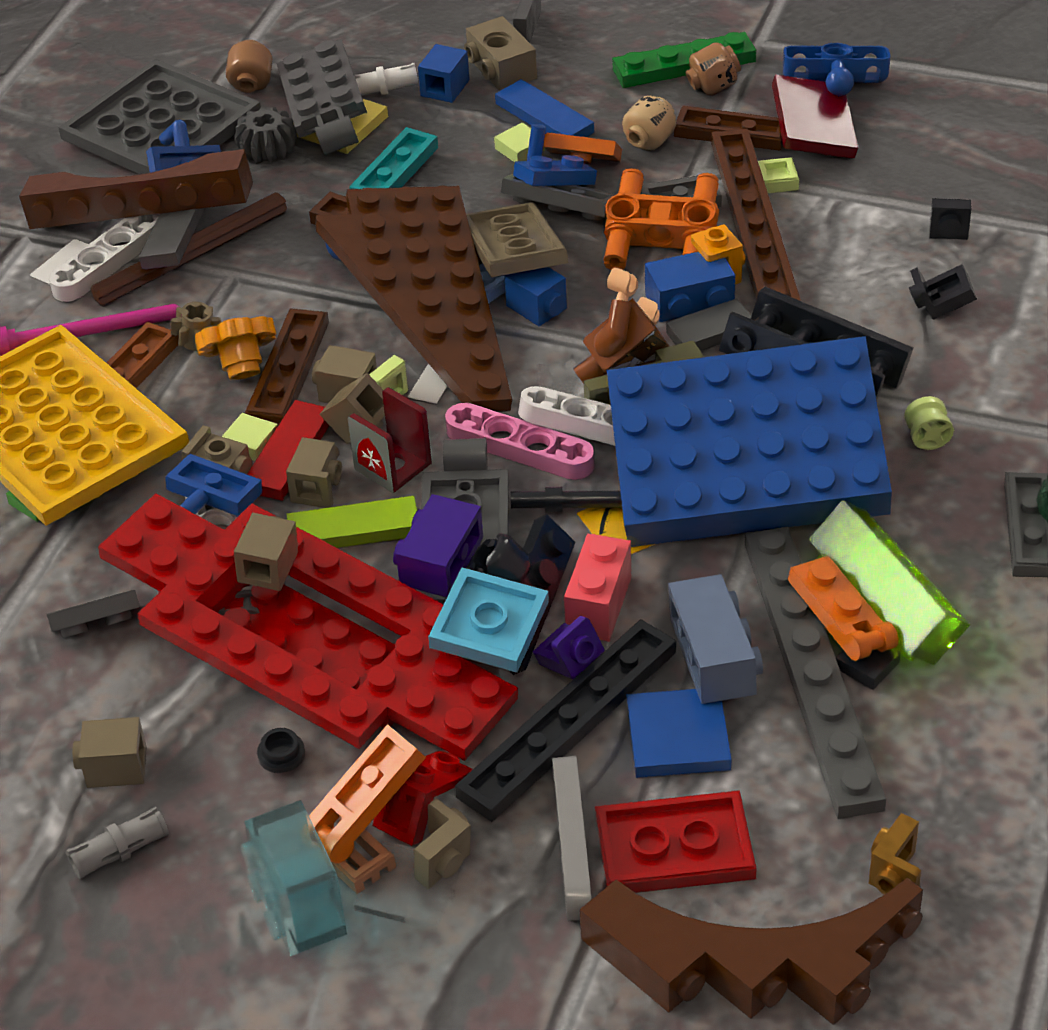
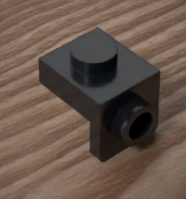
M963 264L925 281L918 267L910 270L915 284L909 287L912 298L918 308L926 307L933 320L977 300Z

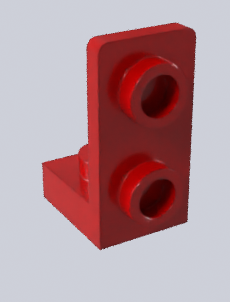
M436 751L427 755L376 815L372 826L411 846L421 842L428 821V804L433 801L434 797L455 788V785L473 769L460 763V759L457 756L448 752Z

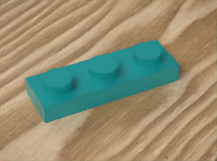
M406 127L349 186V189L403 187L438 149V137Z

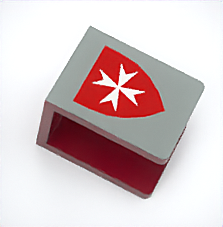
M387 387L382 391L387 432L355 413L348 417L354 470L390 492L395 493L432 464L426 409ZM395 458L402 459L405 462L404 466L396 470Z

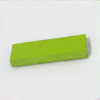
M415 496L286 513L287 520L296 521V527L336 548L406 538L411 529L417 507Z

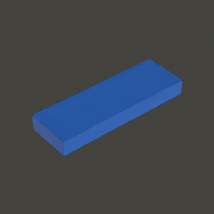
M522 79L495 93L496 105L530 125L540 124L546 126L545 134L548 132L588 137L594 133L593 121Z

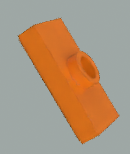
M548 132L544 138L543 147L548 152L578 156L584 159L583 163L590 164L592 158L621 161L622 148L615 141Z

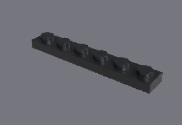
M640 619L455 785L456 798L493 822L553 767L552 758L565 756L626 699V694H632L676 653V640Z

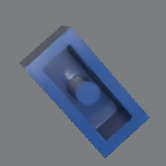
M699 252L645 263V295L648 299L658 304L659 322L678 319L735 299V273L726 258L707 262Z

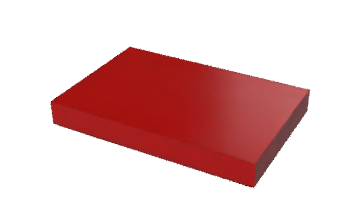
M740 790L595 806V819L606 887L613 881L618 880L633 892L639 893L756 879L757 868Z

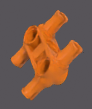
M625 169L622 172L618 194L612 196L605 205L607 220L604 234L608 240L603 260L605 267L610 270L613 268L625 269L630 246L683 249L682 255L698 252L691 243V235L717 226L719 208L715 201L719 185L718 177L712 173L699 174L693 197L641 194L644 182L643 173L638 169Z

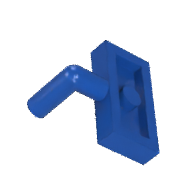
M176 120L159 136V140L164 146L150 147L146 154L151 173L175 167L209 153L221 152L220 145L190 146L186 123L183 120Z
M540 124L531 125L527 161H515L514 177L531 186L595 185L597 170L584 164L583 158L564 155L561 160L553 161L551 158L542 156L546 126Z
M193 454L185 457L165 476L166 490L187 497L180 506L194 514L198 513L205 505H209L239 516L262 494L261 479Z

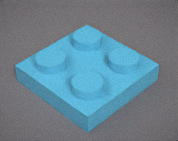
M462 567L428 636L429 648L518 672L549 603L548 591Z

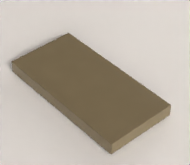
M533 202L466 214L475 251L491 277L568 263L567 249Z

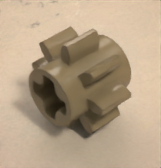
M189 302L182 308H176V318L171 319V335H179V346L197 351L195 334L201 332L204 328L218 326L221 323V318L213 317L212 306L209 307L202 302Z

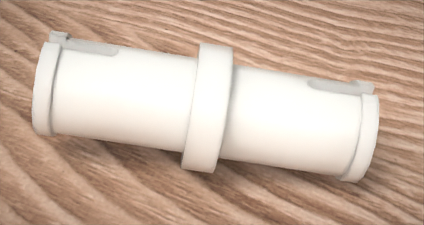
M415 63L384 69L383 66L376 67V71L355 75L361 95L377 92L385 95L388 94V90L419 85Z

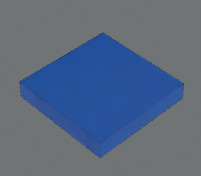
M696 689L626 694L636 778L731 770L732 759L722 701L701 704Z

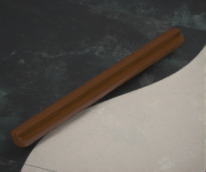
M274 192L194 233L178 266L145 270L142 269L139 261L92 285L91 292L94 300L99 305H106L285 213L287 210L285 198L278 192Z

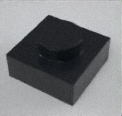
M932 198L929 238L968 240L972 210L971 200Z

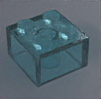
M299 800L245 820L244 824L248 842L241 844V850L250 871L247 878L256 902L263 901L268 910L264 912V917L273 940L276 941L282 938L291 957L347 935L337 873L302 801Z

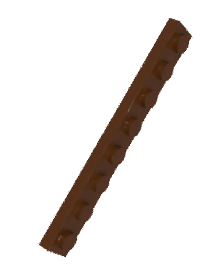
M748 129L712 132L711 145L739 241L743 245L745 263L756 300L759 291L764 287H768L801 301Z

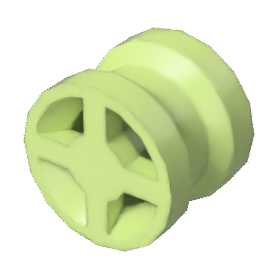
M932 396L921 397L909 404L905 410L904 419L908 428L911 429V438L918 448L924 450L937 449L944 446L952 438L954 428L947 417L946 407L939 398Z

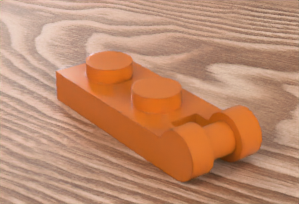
M829 556L790 568L789 583L852 660L857 661L866 658L875 649L884 652L897 647L899 639L895 627L890 622H883Z
M387 724L306 818L301 828L303 836L312 844L321 845L322 853L331 862L337 864L345 861L353 852L354 841L423 762L426 756ZM341 816L342 819H341L340 822L334 827V823H335L336 820Z

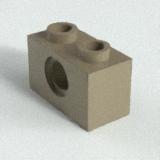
M503 16L466 28L467 43L464 44V50L468 51V61L471 64L474 63L482 72L484 78L490 80L499 91L520 79L526 82L537 79L536 49Z

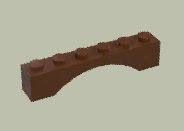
M245 149L209 153L175 167L133 176L111 178L87 177L68 172L29 176L19 198L30 230L242 204L247 202L253 185V179Z

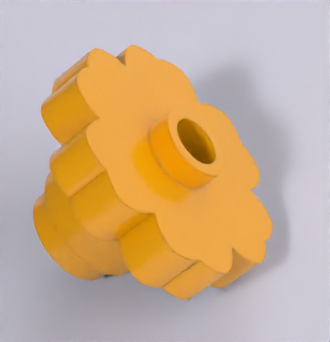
M266 316L251 319L248 317L228 319L218 324V326L204 328L201 332L195 334L198 355L205 357L219 355L222 369L228 373L230 380L250 378L260 373L259 364L262 363L259 347L276 339V330L273 318Z

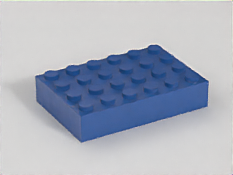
M866 336L607 370L624 527L627 540H631V547L891 514L892 490Z

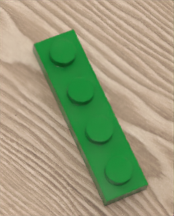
M731 32L725 36L696 39L689 43L674 46L665 45L658 49L643 52H629L623 56L612 57V66L622 88L686 76V71L690 69V55L712 43H721L724 47L729 45L736 54L740 65L756 62L757 50L746 32Z

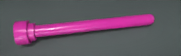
M169 304L15 332V328L7 330L6 326L0 327V356L59 325L64 326L75 337L141 326L146 322L168 321L176 318V308L179 306Z

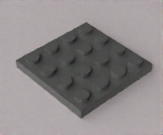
M154 59L58 128L62 140L138 174L150 173L146 151L150 147L164 146L161 144L159 136L174 121L183 120L186 123L190 146L221 145L236 134L235 127L238 126V118L246 116L247 111H259L261 105L257 100Z

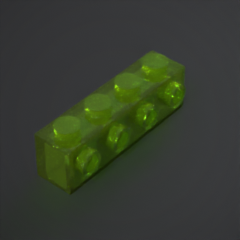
M842 500L808 539L820 552L817 559L829 556L883 622H890L895 627L899 639L895 649L909 661L913 662L917 658L935 665L971 625L866 510Z

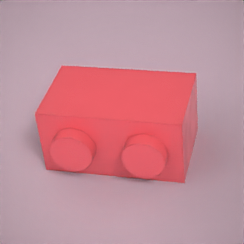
M587 533L564 595L565 623L570 625L579 616H584L590 620L599 639L610 642L631 580V540Z

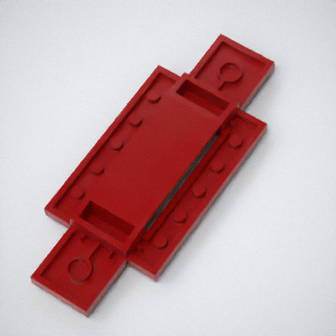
M155 493L98 546L99 555L102 560L160 591L138 612L140 626L358 749L366 743L380 726L385 728L388 724L391 727L394 723H397L465 761L518 700V687L460 656L429 648L428 636L444 604L296 527L298 554L288 575L401 637L393 644L283 584L281 591L253 585L251 588L252 596H250L251 605L258 608L259 613L250 614L246 609L240 608L244 607V597L235 598V595L244 587L250 586V584L237 582L234 550L252 512L275 516L253 503L226 529H222ZM225 606V610H226V609H229V610L226 611L225 614H224V616H223V615L219 614L218 612H219L220 609H223V607Z

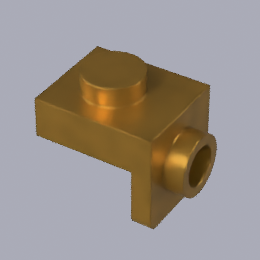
M903 813L898 816L890 829L883 827L879 831L871 848L869 884L876 887L884 895L906 878L920 887L921 870L908 863L916 852L919 821Z

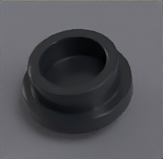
M272 729L264 734L257 748L258 761L264 769L270 772L284 773L298 767L305 757L304 743L290 729Z

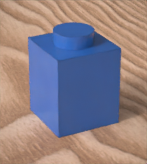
M435 44L418 66L420 96L453 103L470 80L468 51Z
M545 267L504 275L506 306L538 327L567 309L566 278L553 269Z

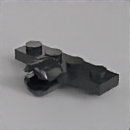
M548 514L534 520L523 548L511 536L499 533L496 536L497 539L485 540L474 552L469 563L470 570L548 591L549 603L518 672L509 671L512 675L527 669L576 543Z

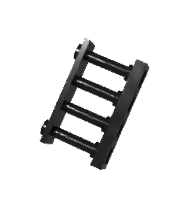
M764 287L758 293L751 319L735 312L730 313L719 351L725 354L866 336L877 401L883 383L893 388H897L902 383L914 347Z

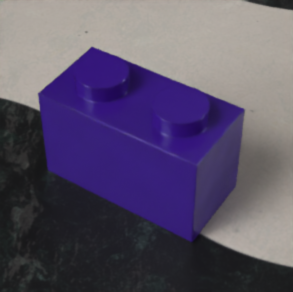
M432 494L424 508L416 511L411 529L406 538L400 539L396 544L393 563L397 565L399 581L413 589L448 597L461 568L467 567L483 539L481 506Z

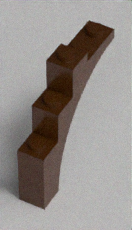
M906 878L891 891L873 902L838 917L793 927L745 928L714 924L683 916L656 905L636 894L618 880H615L580 909L581 940L668 1013L683 1000L688 1002L694 999L706 982L750 1019L765 1006L771 1008L776 1005L788 988L834 1025L847 1012L854 1014L864 1006L871 993L869 988L870 971L883 961L889 947L900 937L904 939L910 937L920 925L923 917L920 912L923 889Z

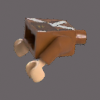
M613 268L607 279V287L618 292L616 300H611L609 317L583 340L592 355L573 368L583 384L584 380L607 375V370L655 362V350L669 347V344L655 326L660 318L658 304L645 297H640L638 302L633 298L628 301L629 297L638 288V280L633 274L619 268Z

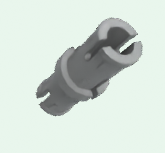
M153 807L140 814V816L118 826L115 823L106 826L104 833L66 850V854L75 874L81 879L108 863L110 864L118 859L120 862L130 859V853L162 837L168 836L169 831L160 811H158L157 807Z

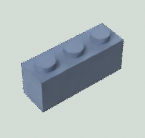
M722 574L668 583L670 620L701 704L757 695L756 675L763 674L761 653L758 646L751 647V633L746 618H739L740 609L737 594L735 591H728Z

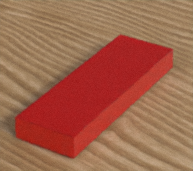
M298 400L293 402L247 473V475L262 480V494L260 496L283 501L289 491L286 470L302 437L321 440L330 426L319 415L325 406Z

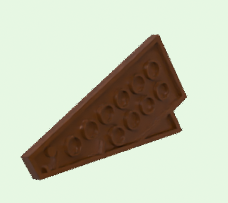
M441 185L437 187L347 189L346 204L348 214L316 215V232L462 403L475 404L493 411H511L512 396L460 187Z

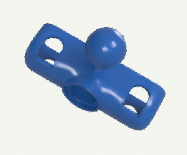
M828 43L823 46H786L783 50V75L824 81L830 93L836 96H843L852 90L854 83H881L885 81L889 75L891 56L889 49L884 46H849L843 43ZM801 53L806 58H793V56ZM871 53V54L876 55L877 58H864V57H865V55ZM799 66L806 67V72H795V70ZM871 66L877 67V72L866 71Z

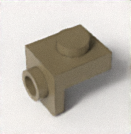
M437 798L428 804V831L431 835L414 848V878L428 890L442 878H449L454 875L460 868L463 860L470 855L471 825L467 818L458 809L447 807Z

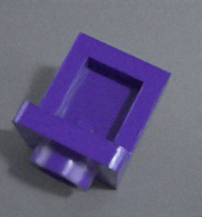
M579 616L570 625L563 623L533 651V654L539 665L574 679L605 651V648L590 620L584 616Z

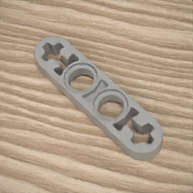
M577 756L552 758L566 916L567 921L580 920V909L591 900Z

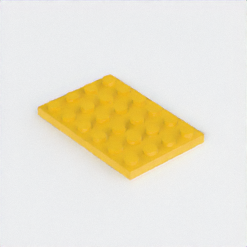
M62 325L0 356V482L45 526L63 518L66 514L100 497L105 492L137 476L158 462L171 457L189 443L187 431Z

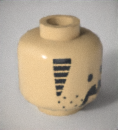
M651 95L644 96L624 115L622 121L623 131L627 140L633 146L643 150H655L664 143L675 129L676 116L674 109L664 98Z

